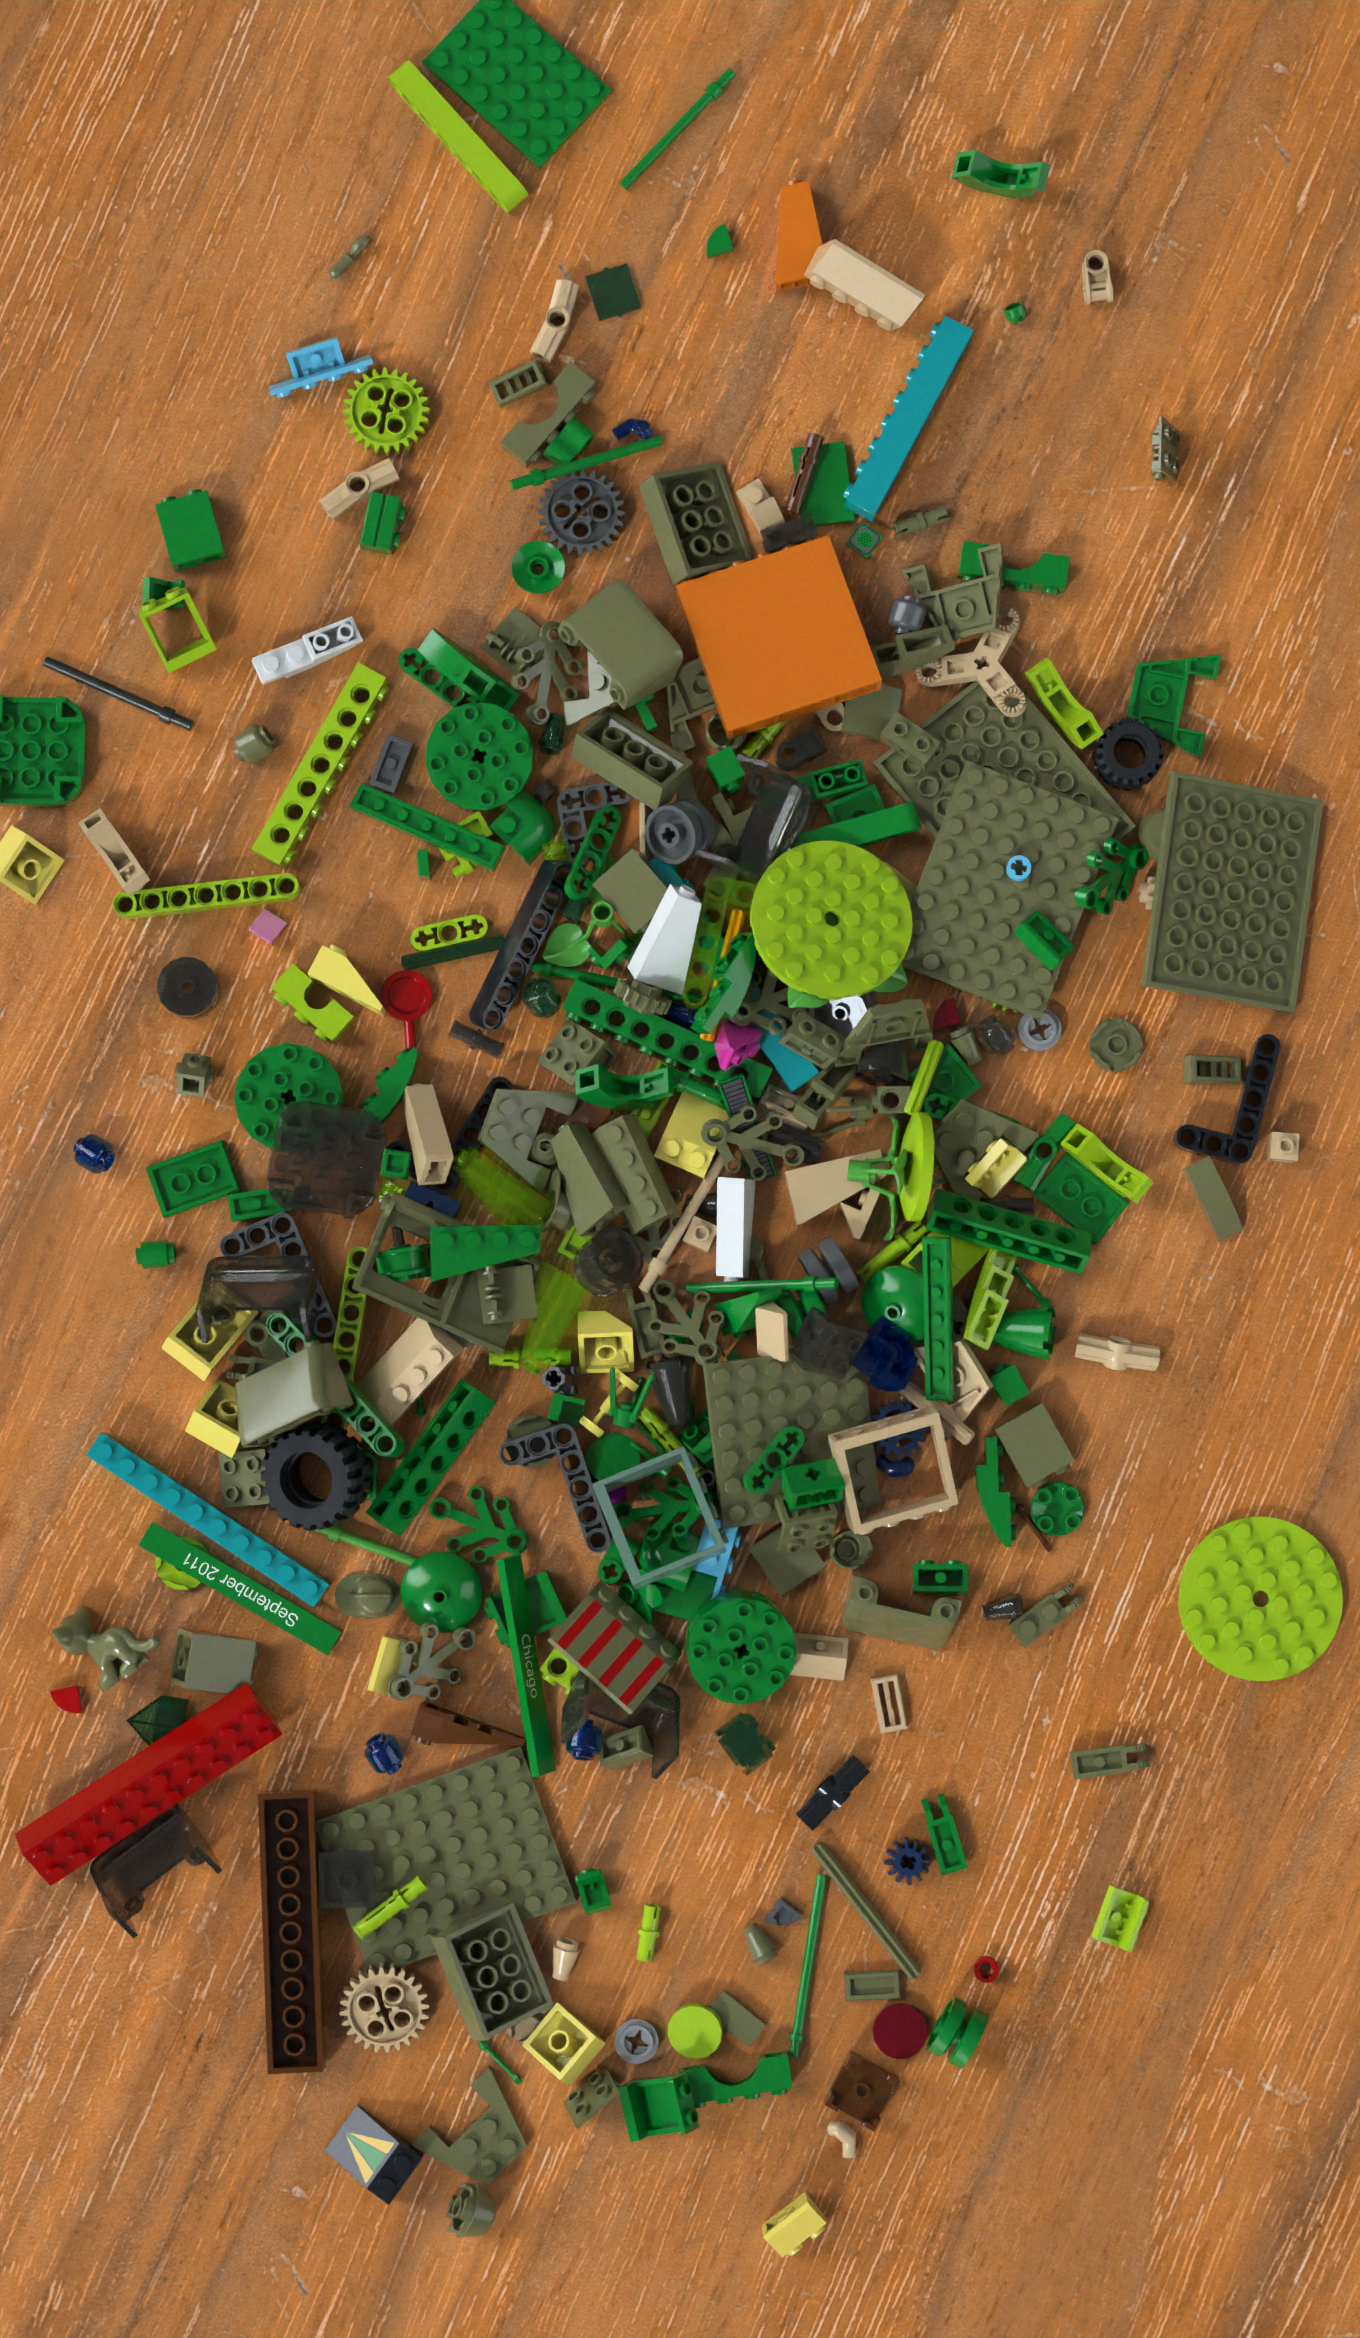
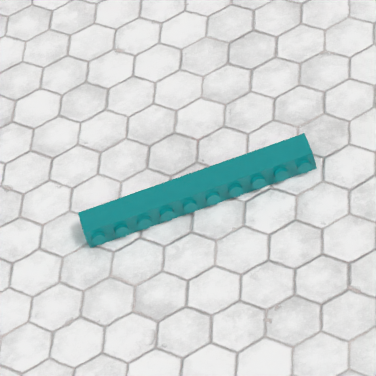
M656 857L648 862L668 886L670 884L678 887L686 885L694 890L686 878L681 880L676 873L679 869L677 864H668ZM700 900L702 905L692 955L712 983H714L712 975L720 959L724 944L723 936L726 934L717 921L714 924L707 916L710 911L705 903ZM752 976L751 981L754 982L756 978ZM758 986L754 987L751 1002L760 998L762 989H759ZM738 1009L741 1015H746L742 1009ZM766 1010L757 1012V1014L770 1020L776 1017L782 1018ZM782 1018L786 1024L789 1023L787 1019ZM773 1023L774 1028L780 1030L779 1024ZM751 1024L763 1033L759 1041L761 1045L760 1050L791 1093L797 1091L819 1074L817 1070L819 1066L778 1043L783 1033L774 1036L768 1030Z
M101 1432L87 1452L86 1456L312 1607L318 1605L331 1585V1582L108 1433Z

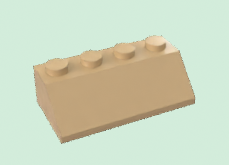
M836 239L817 248L804 273V276L810 279L809 282L819 289H827L833 293L832 297L842 303L848 302L855 307L854 310L858 314L877 320L878 326L889 331L902 327L925 296L922 292Z
M417 1318L356 1386L393 1426L464 1348L444 1329Z

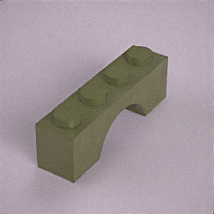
M571 361L553 381L554 389L559 398L553 415L546 421L538 424L518 422L501 441L502 449L526 469L531 463L535 465L539 462L544 453L542 450L560 434V430L574 416H578L579 412L577 410L583 403L585 405L589 404L596 395L595 381Z

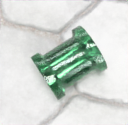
M587 896L580 900L569 899L565 908L560 909L559 914L579 925L581 915L587 905H591L592 900Z

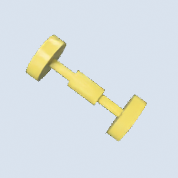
M616 1371L615 1378L621 1382L620 1386L616 1389L617 1403L619 1400L617 1397L626 1386L635 1393L639 1385L621 1371ZM610 1394L599 1407L600 1412L593 1421H590L584 1415L578 1421L599 1438L605 1431L599 1428L597 1423L605 1413L607 1415L609 1413Z

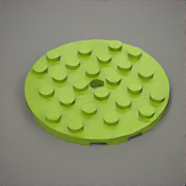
M810 842L783 853L762 875L755 888L750 905V927H752L755 939L754 944L766 966L789 987L801 993L804 991L816 995L820 999L841 1000V998L858 997L878 988L893 975L903 961L912 936L911 907L907 894L897 876L882 860L872 853L844 842ZM825 914L837 915L838 924L836 926L828 925L824 919Z
M1256 1516L1240 1518L1214 1529L1196 1545L1187 1562H1185L1179 1580V1615L1191 1644L1214 1667L1224 1673L1245 1680H1279L1297 1674L1309 1667L1330 1645L1342 1615V1585L1338 1570L1331 1556L1323 1545L1309 1532L1293 1523L1278 1518ZM1257 1591H1264L1267 1594V1602L1264 1606L1258 1607L1253 1602V1596Z

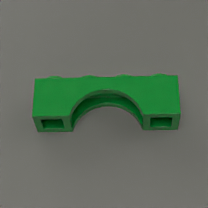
M963 541L957 578L963 579L962 582H968L984 577L977 549L990 546V544ZM1043 553L1034 565L1026 569L1013 570L1002 566L1001 588H1005V585L1016 587L1015 590L1027 593L1032 590L1042 591L1043 595L1053 597L1058 596V593L1063 594L1066 587L1070 557Z
M787 2051L760 2055L754 2071L746 2078L733 2082L719 2079L712 2074L706 2064L678 2068V2073L687 2072L688 2080L692 2086L695 2108L705 2107L706 2102L716 2100L717 2104L731 2103L734 2097L744 2096L745 2100L761 2097L760 2093L771 2092L772 2095H782L788 2093V2089L793 2088Z

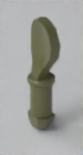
M369 235L358 237L353 242L350 253H344V256L334 267H331L329 276L332 279H338L350 264L354 263L356 256L370 242L371 238Z
M751 1237L750 1258L756 1263L754 1269L757 1271L759 1280H771L766 1267L767 1263L762 1261L764 1255L763 1244L758 1238Z

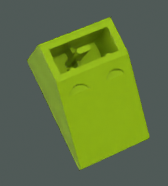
M931 1231V1232L927 1235V1236H934V1237H950V1236H947V1235H944V1234H940V1233H937V1232H933V1231ZM951 1237L952 1288L990 1248ZM922 1241L899 1264L900 1266L912 1268L923 1274Z

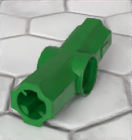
M1061 1112L1032 1145L1027 1155L1028 1161L1017 1172L1013 1181L1032 1192L1035 1191L1052 1159L1062 1149L1060 1143L1076 1125L1070 1117ZM1039 1144H1047L1050 1147L1051 1154L1049 1157L1042 1158L1038 1155L1037 1146Z

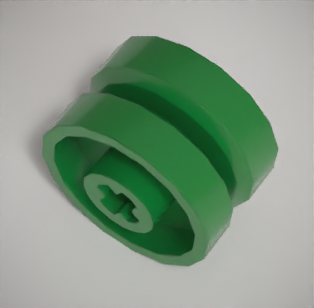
M782 1290L776 1302L787 1313L788 1330L796 1347L810 1340V1334L806 1326L807 1323L810 1324L815 1335L819 1337L832 1331L826 1316L827 1311L818 1292L796 1290L799 1299L795 1300L791 1290Z
M953 1996L939 2015L927 2042L926 2050L940 2057L949 2049L947 2055L948 2062L962 2069L975 2051L985 2031L989 2015L978 2008H974L967 2014V2002Z

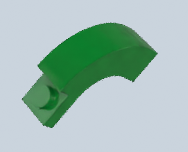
M977 150L957 152L951 178L970 188L998 196L1032 198L1034 192L1045 190L1050 165L1043 161L1027 164H1010L992 159Z
M595 1064L575 1070V1095L592 1105L603 1108L634 1110L656 1106V1100L674 1096L673 1071L666 1067L640 1075H619L606 1070L600 1064Z

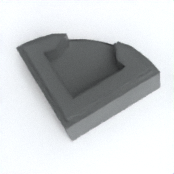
M780 1897L764 1920L773 1925H787L799 1920L803 1914Z

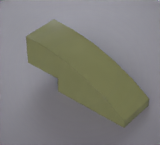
M942 625L896 635L894 642L871 646L870 649L880 676L884 679L934 661L953 651L955 645L948 626Z
M860 1059L857 1064L835 1067L833 1062L825 1070L822 1069L813 1079L811 1087L795 1104L792 1116L815 1130L827 1116L826 1109L834 1107L863 1066L864 1061Z
M1210 1156L1182 1169L1218 1241L1220 1242L1243 1230L1230 1196Z

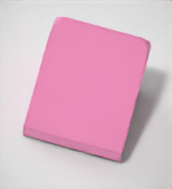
M264 909L248 930L273 946L287 923Z

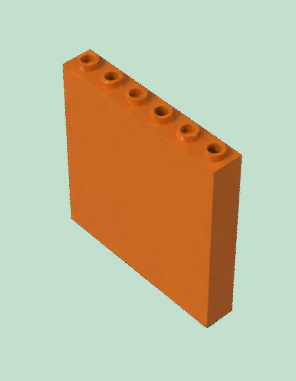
M820 535L813 536L806 543L799 545L789 544L784 546L781 551L772 554L765 552L748 562L744 560L737 561L729 568L712 570L707 572L705 576L696 579L688 578L676 585L677 599L728 740L881 690L882 678L829 535L824 537Z

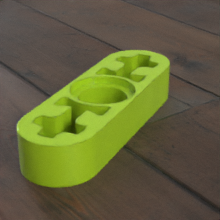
M474 914L421 926L412 932L411 943L417 951L429 952L477 941L487 935L488 924L484 917ZM474 920H477L478 924H483L479 934H475L473 930L465 932L467 937L462 938L459 923H464V928L471 927ZM447 926H453L457 929V937L452 941H447L442 937V931ZM437 929V936L441 943L435 944V939L428 940L427 946H422L420 942L416 943V939L420 938V933L424 932L426 936H433L432 930Z

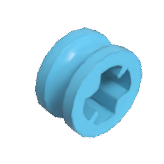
M1021 855L1012 857L1006 867L1007 875L1014 881L1025 880L1031 871L1030 861ZM1018 861L1022 862V867L1026 868V872L1022 871L1021 875H1015V870L1011 869V865L1015 866Z

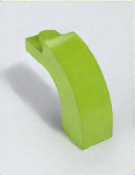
M1046 657L1025 672L1035 690L1033 693L1056 726L1073 744L1083 749L1104 734L1092 712L1082 707L1072 696L1050 659Z
M1078 1123L1060 1143L1073 1158L1124 1198H1129L1136 1204L1154 1183L1148 1176L1120 1159L1094 1133Z

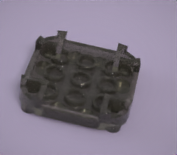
M310 1101L287 1104L276 1124L266 1174L267 1188L272 1199L280 1205V1208L289 1211L291 1208L343 1215L344 1219H352L355 1215L364 1212L369 1206L372 1207L376 1198L375 1189L384 1146H387V1136L379 1117L362 1109Z

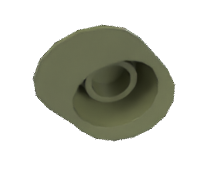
M559 1169L553 1171L549 1182L546 1205L540 1221L541 1233L545 1232L547 1228L567 1231L571 1229L574 1222L565 1189L560 1186L561 1175Z
M384 1574L348 1575L340 1581L335 1592V1600L339 1609L346 1615L357 1618L388 1616L396 1610L401 1598L400 1588L396 1581Z

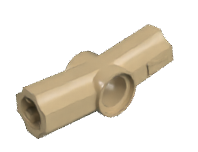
M565 279L556 280L545 321L530 350V354L543 362L551 363L564 335L570 329V320L579 290V285ZM555 317H561L565 320L561 326H554L551 324V321Z
M388 458L361 472L350 473L346 481L320 499L319 502L334 521L359 501L366 500L370 496V492H377L400 479L391 460ZM361 481L365 483V488L360 492H355L351 489L355 482Z
M1079 1333L1075 1357L1101 1362L1105 1367L1114 1370H1125L1129 1367L1156 1371L1160 1360V1348L1158 1346L1132 1343L1130 1340L1119 1336L1103 1338Z

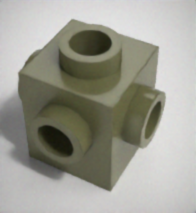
M191 1053L184 1054L182 1062H177L174 1078L178 1079L177 1094L204 1098L208 1084L213 1085L215 1078V1069L211 1068L212 1057Z

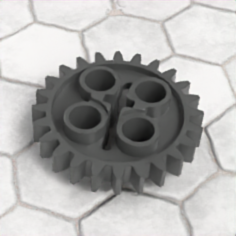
M584 469L581 470L580 476H576L575 472L570 473V478L568 479L565 475L560 476V483L552 480L553 490L544 489V493L548 498H540V504L545 506V508L538 509V514L545 516L539 520V524L547 526L543 530V535L552 534L549 543L554 544L558 541L557 548L559 551L564 547H568L569 556L574 550H578L579 557H582L583 550H587L590 557L593 556V548H597L602 553L603 543L611 547L612 541L610 536L614 538L619 537V533L615 528H623V522L618 519L625 517V512L618 510L624 507V501H616L621 496L620 491L611 492L614 488V483L610 482L605 485V475L597 480L594 470L588 477ZM580 489H584L590 495L588 498L580 500L576 498L575 493ZM595 497L600 498L599 501H596L595 503L590 505ZM565 507L569 509L570 514L565 518H560L555 514L557 509ZM586 509L587 516L579 515L577 517V510L584 511ZM605 509L608 515L604 519H597L593 515L595 510ZM573 521V523L567 530L563 528L565 525ZM577 527L587 528L588 533L584 537H577L574 534V530Z

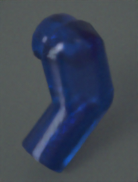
M880 1453L875 1459L876 1467L891 1478L908 1476L915 1467V1462L910 1457H904L900 1461L892 1462Z

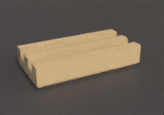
M898 1674L870 1679L880 1733L908 1729ZM890 1681H893L899 1710L901 1724L898 1725L895 1723L888 1686ZM880 1683L883 1685L890 1726L885 1727L877 1686Z

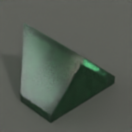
M161 1695L126 1721L146 1744L150 1746L185 1723L189 1699Z

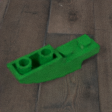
M434 628L431 629L418 648V651L433 666L481 703L485 701L508 711L521 693L520 690H516L510 683L477 662V657Z
M857 759L809 772L805 776L757 788L756 794L762 814L766 816L784 810L798 809L867 786L868 780L862 760Z
M753 932L737 934L730 943L731 948L727 954L717 962L716 970L712 977L719 984L712 988L709 993V1000L705 1006L696 1012L694 1016L695 1021L691 1025V1028L698 1034H711L721 1018H733L747 992L755 965L757 949L754 944Z
M415 1047L411 1050L408 1048L403 1050L396 1057L398 1062L391 1069L385 1067L376 1076L378 1081L375 1083V1086L381 1093L378 1096L376 1093H373L364 1101V1109L358 1114L354 1111L343 1121L345 1126L342 1130L351 1139L370 1121L379 1128L398 1107L403 1098L405 1088L410 1086L417 1068L419 1052Z
M997 1437L984 1438L985 1465H974L979 1500L986 1519L996 1537L1004 1547H1012V1541H1016V1525H1011V1514H1015V1497H1010V1492H999V1487L1003 1486V1470H998V1459H1002V1443H997Z

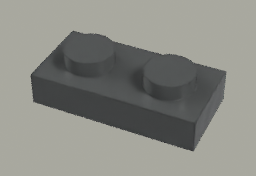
M387 734L369 785L395 795L414 744Z

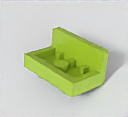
M1109 1885L1091 1937L1132 1952L1134 1944L1138 1940L1142 1921L1148 1911L1149 1900L1136 1893Z

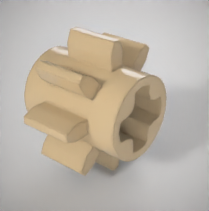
M1148 876L1146 883L1140 882L1139 903H1146L1145 909L1150 910L1152 909L1156 880L1154 876Z

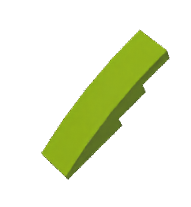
M992 1248L988 1251L973 1294L964 1333L966 1340L985 1350L989 1349L1009 1302L1005 1297L1014 1278L1011 1272L1018 1257Z

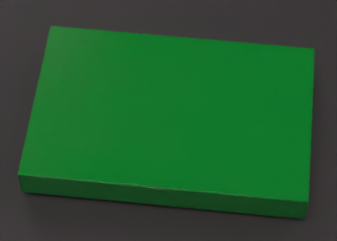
M844 441L822 444L817 459L819 465L814 469L801 510V529L855 521L854 512L844 507L846 498L843 497V494L850 483ZM805 446L791 448L794 478L799 465L798 457L802 455Z
M223 1140L145 1167L164 1219L227 1197L229 1194L241 1192Z
M1067 1152L1064 1153L1032 1193L1035 1198L1072 1228L1091 1233V1243L1094 1246L1129 1205L1128 1201Z

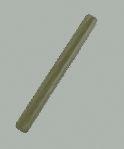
M823 1842L816 1844L811 1849L814 1856L907 1977L911 1980L921 1973V1969L826 1845Z

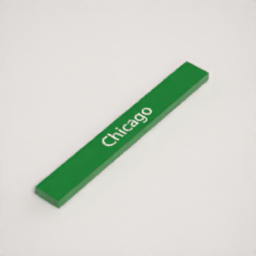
M521 1554L498 1559L496 1562L532 1777H540L556 1771L522 1558Z

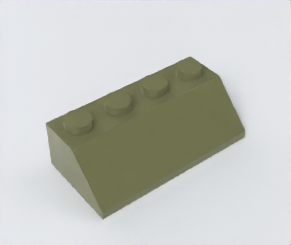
M609 708L576 733L571 755L573 759L653 810L666 805L673 799L694 764L687 757Z
M635 1114L622 1115L599 1127L591 1134L630 1203V1206L622 1214L632 1236L680 1213Z

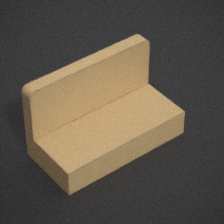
M794 1632L797 1651L791 1675L844 1680L848 1655V1638Z

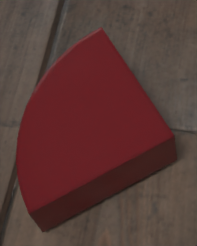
M954 997L947 999L938 1007L933 1019L934 1030L961 1023Z

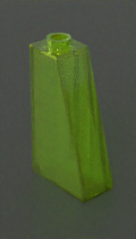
M470 1146L467 1149L463 1148L455 1158L454 1162H456V1165L453 1167L497 1225L539 1224L552 1205L551 1202Z
M544 1261L541 1262L538 1269L534 1288L538 1318L528 1319L519 1363L523 1365V1369L534 1376L542 1375L547 1371L590 1289L589 1284Z

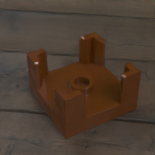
M849 2051L824 2099L825 2106L835 2111L839 2109L861 2121L864 2127L875 2131L880 2122V2114L891 2093H895L900 2080L898 2076Z

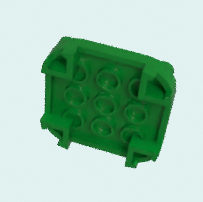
M0 695V805L61 806L78 800L84 787L86 762V722L81 709L68 698L62 696L4 697Z

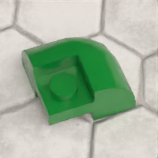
M524 790L507 805V808L489 828L530 866L552 841L555 825L553 817L546 807L527 790Z
M656 1522L649 1523L647 1528L652 1527ZM670 1523L662 1532V1541L658 1545H649L644 1535L638 1562L642 1569L649 1572L695 1554L701 1536L689 1533V1537L686 1540L677 1541L673 1538L672 1526L674 1524ZM678 1530L676 1533L681 1534L684 1531ZM652 1534L649 1537L655 1538L657 1534ZM692 1566L653 1583L684 1593Z

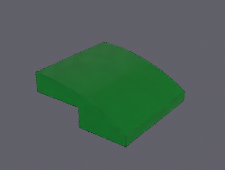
M691 1569L684 1593L659 1585L665 1599L663 1604L654 1607L653 1611L691 1620L699 1606L709 1599L711 1600L717 1577Z

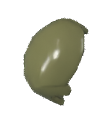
M714 714L709 719L705 728L707 742L717 751H721L728 746H731L734 751L743 744L747 736L745 734L728 740L719 714Z
M846 1528L837 1532L832 1538L829 1546V1555L832 1561L840 1568L853 1570L866 1564L870 1553L873 1552V1546L867 1534H854L850 1528Z

